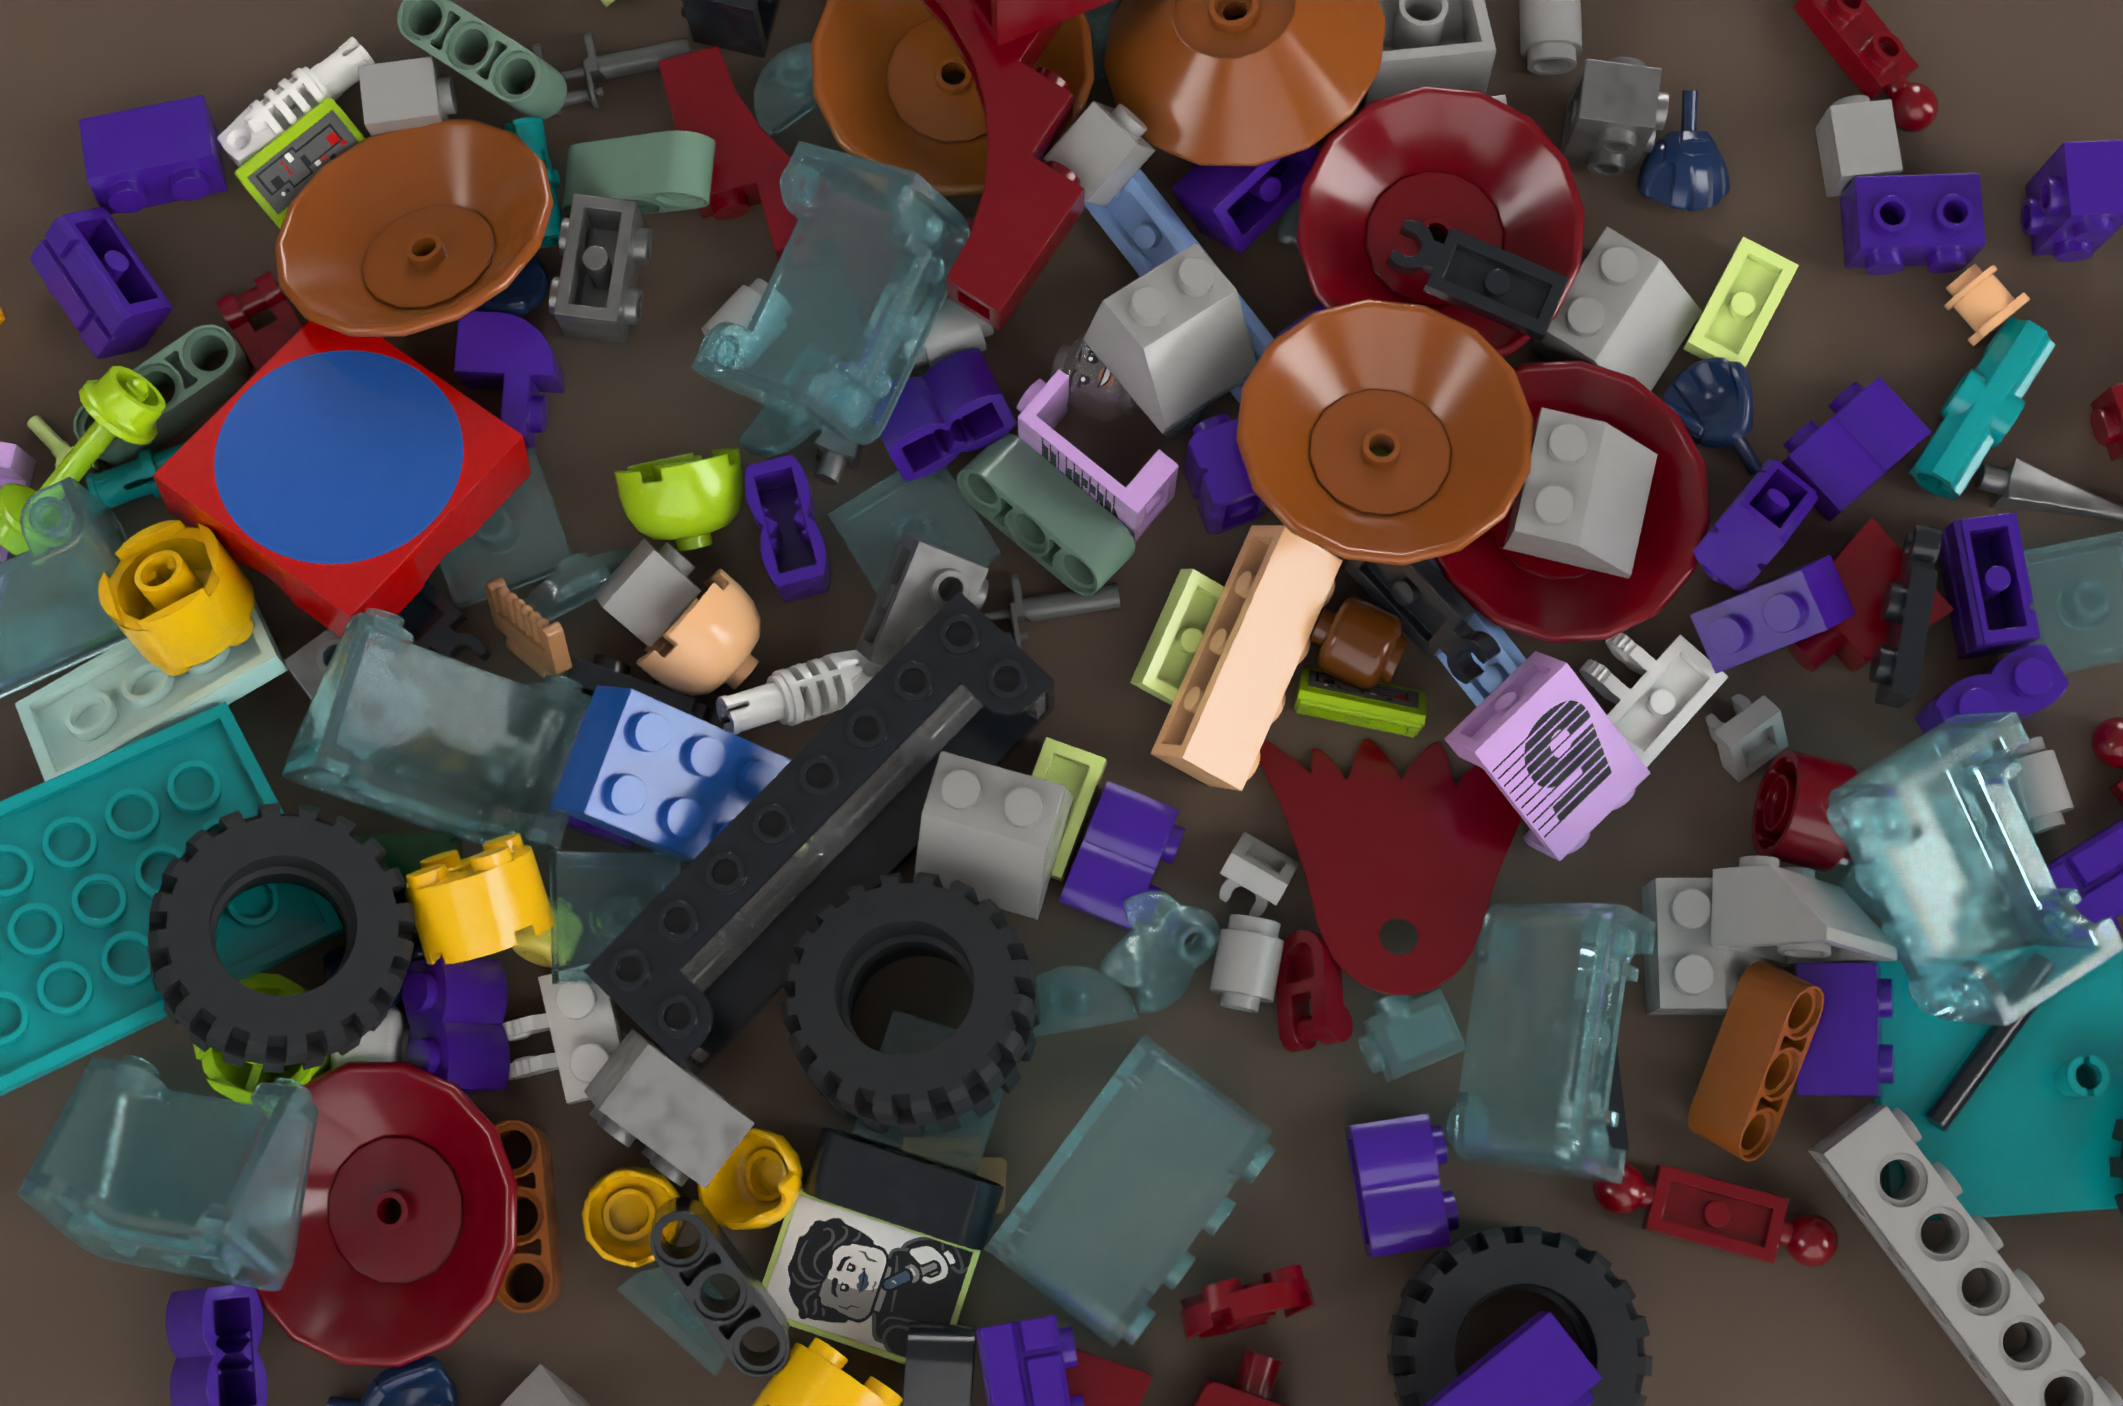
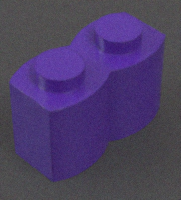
M979 348L959 351L942 359L931 367L923 377H914L897 382L878 393L867 405L884 445L904 481L923 478L941 470L952 462L960 452L973 451L988 446L1005 436L1017 424Z
M1880 377L1865 389L1856 380L1828 405L1835 413L1830 420L1820 428L1810 420L1783 444L1790 455L1781 464L1816 491L1819 499L1814 504V507L1829 523L1931 433L1929 428Z
M791 454L748 465L744 480L746 499L756 525L761 532V556L775 591L785 603L828 592L831 584L830 560L822 535L815 524V504L803 468Z
M2030 645L2010 653L1987 668L1980 675L1970 676L1956 682L1928 701L1919 710L1915 719L1938 757L1954 756L1974 748L1996 735L2004 727L2024 721L2048 707L2063 695L2070 683L2047 645Z
M1107 781L1059 898V904L1131 933L1136 920L1148 924L1162 888L1151 884L1160 860L1169 864L1173 863L1186 831L1185 828L1175 824L1179 815V809Z
M440 956L434 965L427 964L426 959L410 962L402 987V999L407 1019L411 1026L404 1062H408L458 1085L465 1094L505 1090L510 1070V1050L508 1038L502 1025L507 1006V983L500 960L476 958L445 965L443 957Z
M1426 1113L1345 1126L1347 1149L1356 1190L1359 1221L1366 1256L1373 1258L1451 1245L1449 1231L1458 1230L1459 1218L1452 1190L1442 1191L1439 1180L1438 1165L1447 1164L1448 1160L1446 1141L1441 1125L1431 1126L1429 1115Z
M252 1283L172 1292L167 1304L165 1317L168 1343L176 1357L170 1378L171 1405L266 1406L268 1396L267 1374L264 1363L257 1352L263 1331V1310L260 1297Z

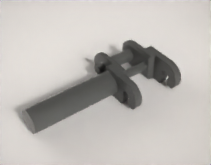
M592 31L584 32L588 58L583 60V67L560 73L564 76L565 80L586 77L588 88L567 92L563 107L591 101L594 109H599L598 97H603L604 91L602 87L596 88L595 83L603 82V79L609 80L660 69L658 61L691 53L688 38L598 56L595 50ZM541 41L534 42V54L544 60L545 55ZM562 108L556 113L557 117L562 116Z
M1018 571L1010 572L1014 602L1008 605L1009 609L985 612L983 614L991 621L1010 618L1012 631L1004 632V634L1022 650L1021 641L1028 640L1027 631L1019 632L1018 623L1048 620L1115 609L1121 606L1117 583L1103 585L1093 596H1084L1071 590L1022 598Z

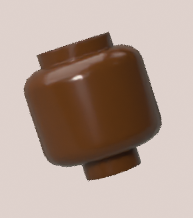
M1353 596L1347 598L1337 612L1325 607L1310 642L1321 646L1317 657V664L1321 671L1367 691L1377 686L1379 681L1387 684L1390 683L1410 638L1402 635V623L1396 615L1366 600Z

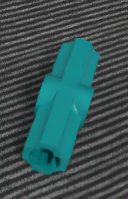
M2011 316L1997 330L1975 369L1971 368L1968 370L1945 402L1939 413V416L1943 419L1908 472L1917 481L1919 487L1935 497H1944L1955 501L1967 488L1989 449H1994L2001 442L2018 418L2025 405L2022 397L2056 344L2050 340L2046 330L2030 320H2019Z

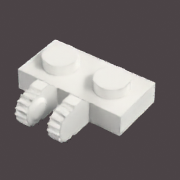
M1621 632L1607 639L1605 644L1618 660L1630 670L1642 675L1631 689L1614 676L1604 665L1592 659H1588L1579 669V672L1585 681L1594 687L1600 695L1616 704L1607 716L1644 765L1648 767L1725 682L1728 676L1723 671L1715 674L1710 660L1681 634L1655 660L1643 648Z
M590 964L538 977L546 1013L530 1015L502 1024L510 1042L522 1040L530 1035L550 1030L555 1053L538 1056L531 1055L515 1059L510 1063L508 1080L531 1077L559 1069L566 1103L570 1105L590 1100L584 1090L622 1042L613 1000L584 972Z

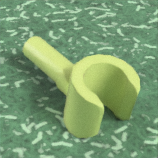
M35 415L28 420L27 426L51 450L52 455L56 458L55 466L57 468L74 446L71 447L66 441H63L39 415ZM98 460L92 465L97 471L99 470Z

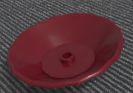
M1422 86L1368 103L1326 138L1301 186L1296 242L1313 295L1325 309L1365 299L1426 305L1477 330L1502 357L1514 353L1532 338L1424 292V287L1430 275L1426 272L1419 270L1412 274H1402L1391 269L1386 262L1392 250L1400 252L1405 256H1413L1418 253L1417 243L1413 239L1399 234L1405 220L1418 221L1429 230L1440 231L1445 238L1450 228H1454L1568 277L1569 280L1552 320L1556 318L1581 269L1585 211L1568 160L1531 117L1481 91Z
M1582 360L1523 363L1513 369L1534 421L1543 407L1606 422L1658 454L1631 577L1628 579L1503 549L1513 504L1502 521L1464 549L1456 553L1436 557L1435 560L1444 578L1474 609L1493 625L1547 643L1607 640L1658 615L1695 572L1698 561L1695 559L1696 556L1693 550L1706 536L1711 521L1706 465L1679 414L1636 378Z
M350 1061L312 1078L291 1098L281 1102L259 1125L236 1181L235 1242L249 1282L256 1288L261 1305L293 1341L342 1365L401 1367L453 1345L494 1303L517 1246L518 1184L497 1128L458 1085L408 1062ZM393 1198L400 1203L402 1209L401 1216L397 1222L390 1217L388 1212V1206Z

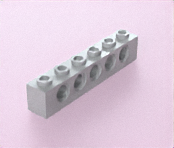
M1869 1103L1808 1150L2000 1406H2046L2044 1400L2045 1389L2053 1379L2062 1377L2067 1385V1396L2060 1406H2123V1399L2111 1384L2101 1376L2094 1380L2079 1359L2086 1353L2072 1332L2060 1322L2053 1326L2038 1305L2045 1299L2036 1284L2021 1269L2017 1268L2012 1272L1997 1251L2004 1245L1991 1225L1978 1214L1971 1218L1956 1197L1962 1194L1963 1190L1955 1177L1939 1161L1931 1165L1918 1148L1916 1143L1922 1139V1136L1914 1123L1902 1110L1896 1107L1890 1111L1887 1106ZM1897 1160L1904 1168L1905 1182L1899 1192L1888 1196L1881 1188L1880 1173L1887 1163ZM1938 1214L1945 1223V1237L1937 1247L1927 1249L1921 1239V1227L1928 1217ZM1980 1268L1986 1279L1985 1291L1978 1300L1968 1303L1962 1293L1963 1279L1971 1270ZM2021 1322L2026 1330L2025 1346L2016 1355L2008 1356L2003 1347L2004 1334L2011 1325Z

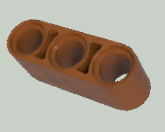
M1765 960L1756 961L1746 969L1735 988L1688 1114V1126L1691 1132L1747 1162L1754 1161L1764 1154L1775 1137L1821 1018L1824 1007V994L1821 988Z
M506 1120L495 1125L502 1144L511 1135L519 1132L524 1133L531 1142L532 1152L528 1162L520 1168L512 1169L518 1184L517 1200L522 1198L531 1200L536 1206L538 1218L536 1225L528 1234L517 1235V1246L496 1298L504 1308L512 1312L537 1313L548 1309L557 1301L562 1291L563 1283L551 1147L548 1137L540 1128L519 1120ZM527 1264L536 1266L544 1279L543 1290L531 1302L521 1300L516 1295L513 1287L516 1272Z

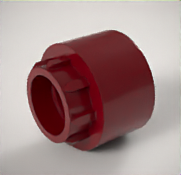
M1785 749L1778 753L1771 761L1758 789L1752 817V841L1755 851L1759 856L1775 857L1781 862L1822 872L1831 870L1837 864L1847 865L1861 856L1872 836L1877 813L1875 793L1872 788L1866 786L1864 780L1859 779L1856 769L1850 764Z

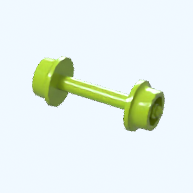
M112 366L99 380H87L79 390V396L86 411L95 421L38 491L16 483L4 484L1 487L0 545L24 560L33 562L41 561L53 548L66 547L74 536L73 526L59 506L116 436L126 442L137 445H148L152 442L158 433L155 422L166 408V404L161 393L140 374L126 367Z

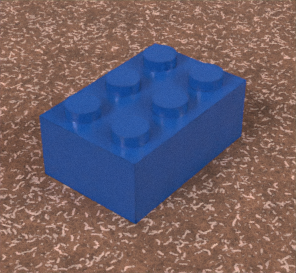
M597 685L550 808L689 865L782 771L791 759L634 689Z

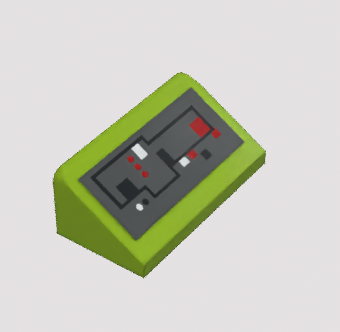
M328 97L239 167L234 175L277 227L281 229L289 204L320 168L366 138L333 98Z
M1303 667L1300 673L1293 710L1297 714L1414 738L1418 736L1425 725L1426 694L1418 689L1380 681L1371 690H1361L1324 673L1318 668Z

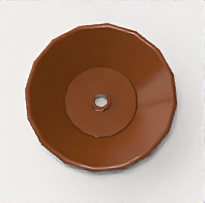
M827 0L811 41L813 95L837 144L881 181L930 197L983 194L988 155L985 116L971 73L948 32L920 0ZM1084 13L1062 21L1061 27L1032 67L1035 71L1039 67H1044L1056 73L1067 83L1069 92L1073 94V118L1055 144L1082 115L1094 82L1091 26ZM950 71H958L965 76L964 80L956 85L946 83L943 77Z
M1122 0L1110 20L1103 67L1116 107L1118 104H1122L1144 123L1147 130L1142 137L1152 147L1200 166H1258L1310 148L1354 114L1380 70L1386 19L1379 0ZM1237 15L1244 16L1237 20H1230L1232 17Z
M449 119L422 127L369 136L323 165L289 204L274 245L279 288L307 320L351 337H405L459 320L507 289L540 249L554 205L546 165L517 134L474 119Z
M1365 299L1313 312L1267 345L1241 388L1236 442L1253 491L1291 533L1343 559L1404 566L1459 552L1505 518L1531 471L1534 419L1515 370L1477 330L1426 305ZM1380 446L1388 449L1391 454L1379 457L1374 455L1370 449Z

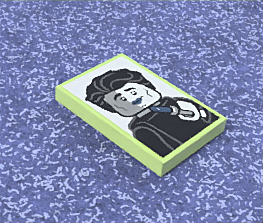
M801 1189L790 1212L784 1217L762 1284L785 1314L789 1326L905 1364L910 1321L957 1325L981 1251L959 1246L817 1199L804 1193Z

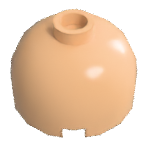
M722 569L717 570L703 583L708 590L700 599L695 598L652 647L649 648L647 646L645 648L648 654L639 658L636 662L653 679L672 691L689 696L707 695L724 683L734 690L750 675L759 662L751 655V652L760 637L761 618L754 601Z

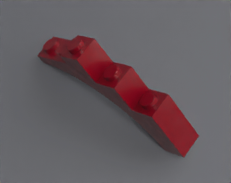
M920 0L948 32L971 73L984 112L988 140L983 195L970 236L946 278L948 298L999 331H1002L1084 211L1085 188L1080 186L1081 181L1078 176L1069 168L1056 161H1049L1047 165L1042 162L1073 118V94L1069 92L1067 83L1047 68L1039 67L1036 71L1032 69L1061 27L1062 21L998 46L973 8L970 0Z
M718 45L658 61L676 129L700 133L711 137L716 142L710 202L707 207L699 208L702 219L712 216L718 220L733 219L747 213L750 210V206L762 203L780 271L793 268L795 272L813 271L825 266L829 262V258L840 255L859 323L872 320L875 325H886L900 321L908 316V310L919 307L916 283L926 281L927 285L930 286L947 284L946 278L970 236L975 218L926 217L878 207L833 188L793 161L759 126L736 91Z

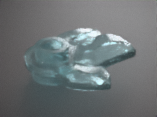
M1147 891L1124 900V912L1133 930L1111 949L1100 963L1099 968L1107 977L1115 982L1137 988L1136 1004L1137 1009L1142 1013L1157 1012L1176 1002L1190 986L1195 967L1206 962L1215 952L1220 935L1216 919L1204 908L1193 905L1180 906L1166 892ZM1196 932L1192 941L1184 946L1186 938Z

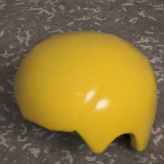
M751 1128L708 1186L703 1188L698 1184L699 1202L707 1208L719 1225L731 1230L769 1227L782 1220L790 1212L803 1186L801 1181L803 1171L799 1155L784 1136L763 1128Z
M629 1166L618 1168L601 1177L589 1189L581 1213L586 1240L603 1259L617 1264L638 1268L653 1262L656 1259L650 1249V1233L655 1214L665 1202L681 1196L666 1176L648 1167ZM675 1220L663 1229L664 1237L671 1245L676 1246L684 1226V1220Z

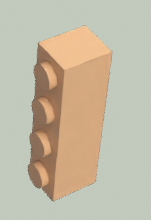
M1251 525L1150 753L1151 755L1210 787L1243 790L1246 781L1252 777L1259 765L1260 749L1269 728L1284 708L1285 692L1293 673L1309 651L1311 643L1310 634L1321 609L1327 605L1335 590L1334 579L1343 560L1327 550L1291 533L1285 525Z

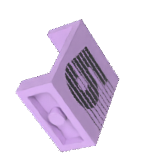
M1059 369L1047 383L1042 379H1038L1024 393L1016 407L1021 412L1017 423L1018 437L1120 520L1128 528L1136 542L1174 498L1179 465L1158 449L1125 488L1054 430L1069 412V376Z
M1537 651L1526 659L1444 738L1458 757L1484 769L1529 826L1530 830L1522 837L1528 846L1558 861H1561L1567 854L1580 849L1589 839L1590 832L1612 810L1625 805L1633 797L1635 788L1650 774V771L1568 663Z

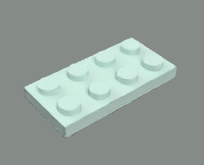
M255 598L251 614L255 627L250 637L242 644L229 646L212 659L192 666L184 674L178 676L165 674L160 667L148 662L130 640L126 639L16 702V709L44 781L46 782L226 702L229 705L288 671Z

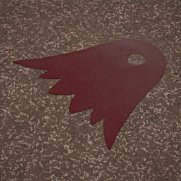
M1265 739L1260 749L1259 764L1284 813L1302 863L1322 938L1333 959L1345 973L1359 984L1384 994L1396 996L1417 995L1436 989L1450 980L1464 966L1474 950L1499 871L1522 820L1518 812L1495 783H1491V778L1482 767L1477 765L1472 767L1456 786L1452 778L1447 756L1439 743H1434L1426 748L1412 762L1401 779L1396 768L1379 746L1370 739H1363L1356 752L1349 777L1345 779L1338 766L1320 749H1312V772L1309 773L1296 760ZM1391 919H1404L1416 928L1418 942L1411 952L1404 955H1395L1388 952L1382 946L1379 933L1381 927Z

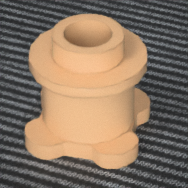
M1974 264L1946 287V290L1953 298L1944 307L1947 310L1954 307L1975 331L1967 339L1973 347L2030 300L2025 292L2015 299L1994 275L1998 270L1995 265H1992L1983 272Z

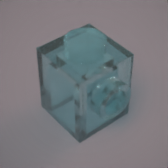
M1441 988L1414 1000L1411 995H1390L1373 1003L1372 1005L1377 1015L1368 1018L1363 1023L1367 1035L1359 1038L1360 1047L1373 1074L1383 1071L1388 1083L1467 1050Z

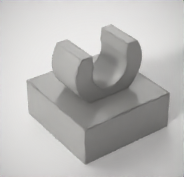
M1741 694L1733 696L1731 699L1737 715L1727 723L1721 722L1712 713L1705 717L1710 737L1717 743L1722 767L1738 782H1741L1789 746L1781 710L1765 695L1754 703Z
M1244 832L1220 872L1221 875L1227 878L1221 886L1219 898L1227 902L1235 888L1243 886L1253 892L1256 897L1249 916L1259 917L1263 914L1269 902L1277 905L1300 863Z

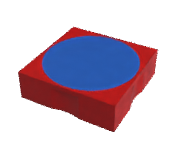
M308 321L153 474V477L169 514L177 520H181L187 527L199 528L197 523L208 527L234 561L251 567L270 578L286 593L292 603L357 650L363 652L423 589L430 574L440 561L456 546L472 537L531 475L522 434L382 337H351Z

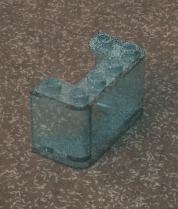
M2016 712L1952 716L1834 788L1828 796L1829 808L1827 810V817L1836 834L1843 839L1856 866V880L1861 889L1871 898L1883 923L1882 932L1898 947L1897 955L1910 980L1909 991L1912 999L1924 1013L1936 1015L1938 1018L1948 1021L2008 1026L2123 950V942L2112 919L2103 918L2097 923L2091 922L2074 907V905L2082 901L2078 889L2056 888L2007 782L2023 772L2018 760H2009L2011 753L2030 742Z
M1144 1034L986 1245L985 1250L1112 1348L1117 1345L1121 1338L1133 1345L1156 1314L1154 1310L1147 1306L1152 1296L1162 1283L1173 1291L1196 1260V1257L1188 1252L1187 1249L1202 1228L1213 1236L1235 1207L1236 1203L1227 1197L1230 1190L1239 1178L1248 1184L1251 1181L1253 1182L1275 1153L1276 1149L1266 1142L1273 1130Z

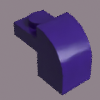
M472 311L458 320L454 372L466 389L503 390L500 420L524 436L527 452H535L536 433H545L548 422L547 397L540 395V392L565 393L561 367L544 336L526 320L507 313Z

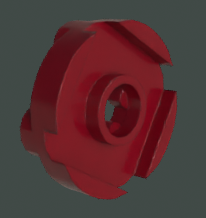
M1292 1265L1269 1271L1262 1275L1263 1280L1243 1286L1240 1278L1216 1282L1202 1287V1293L1181 1299L1180 1302L1183 1310L1179 1314L1186 1339L1190 1340L1197 1335L1199 1339L1210 1338L1267 1324L1266 1320L1275 1317V1311L1284 1309L1287 1318L1313 1308L1315 1303L1308 1279L1304 1278L1301 1265Z

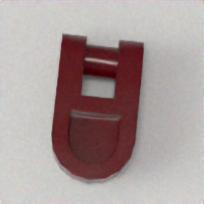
M271 271L254 279L256 286L237 297L231 292L215 301L257 372L304 326L289 299L279 288V283ZM270 307L277 320L256 331L250 318Z
M1309 930L1293 932L1284 940L1276 985L1278 1032L1281 1043L1288 1051L1294 1053L1312 1049L1316 1046L1317 1041L1325 1045L1345 1042L1351 1037L1353 1022L1349 1011L1343 1005L1342 968L1333 959L1321 933ZM1309 999H1311L1312 1015L1309 1013Z

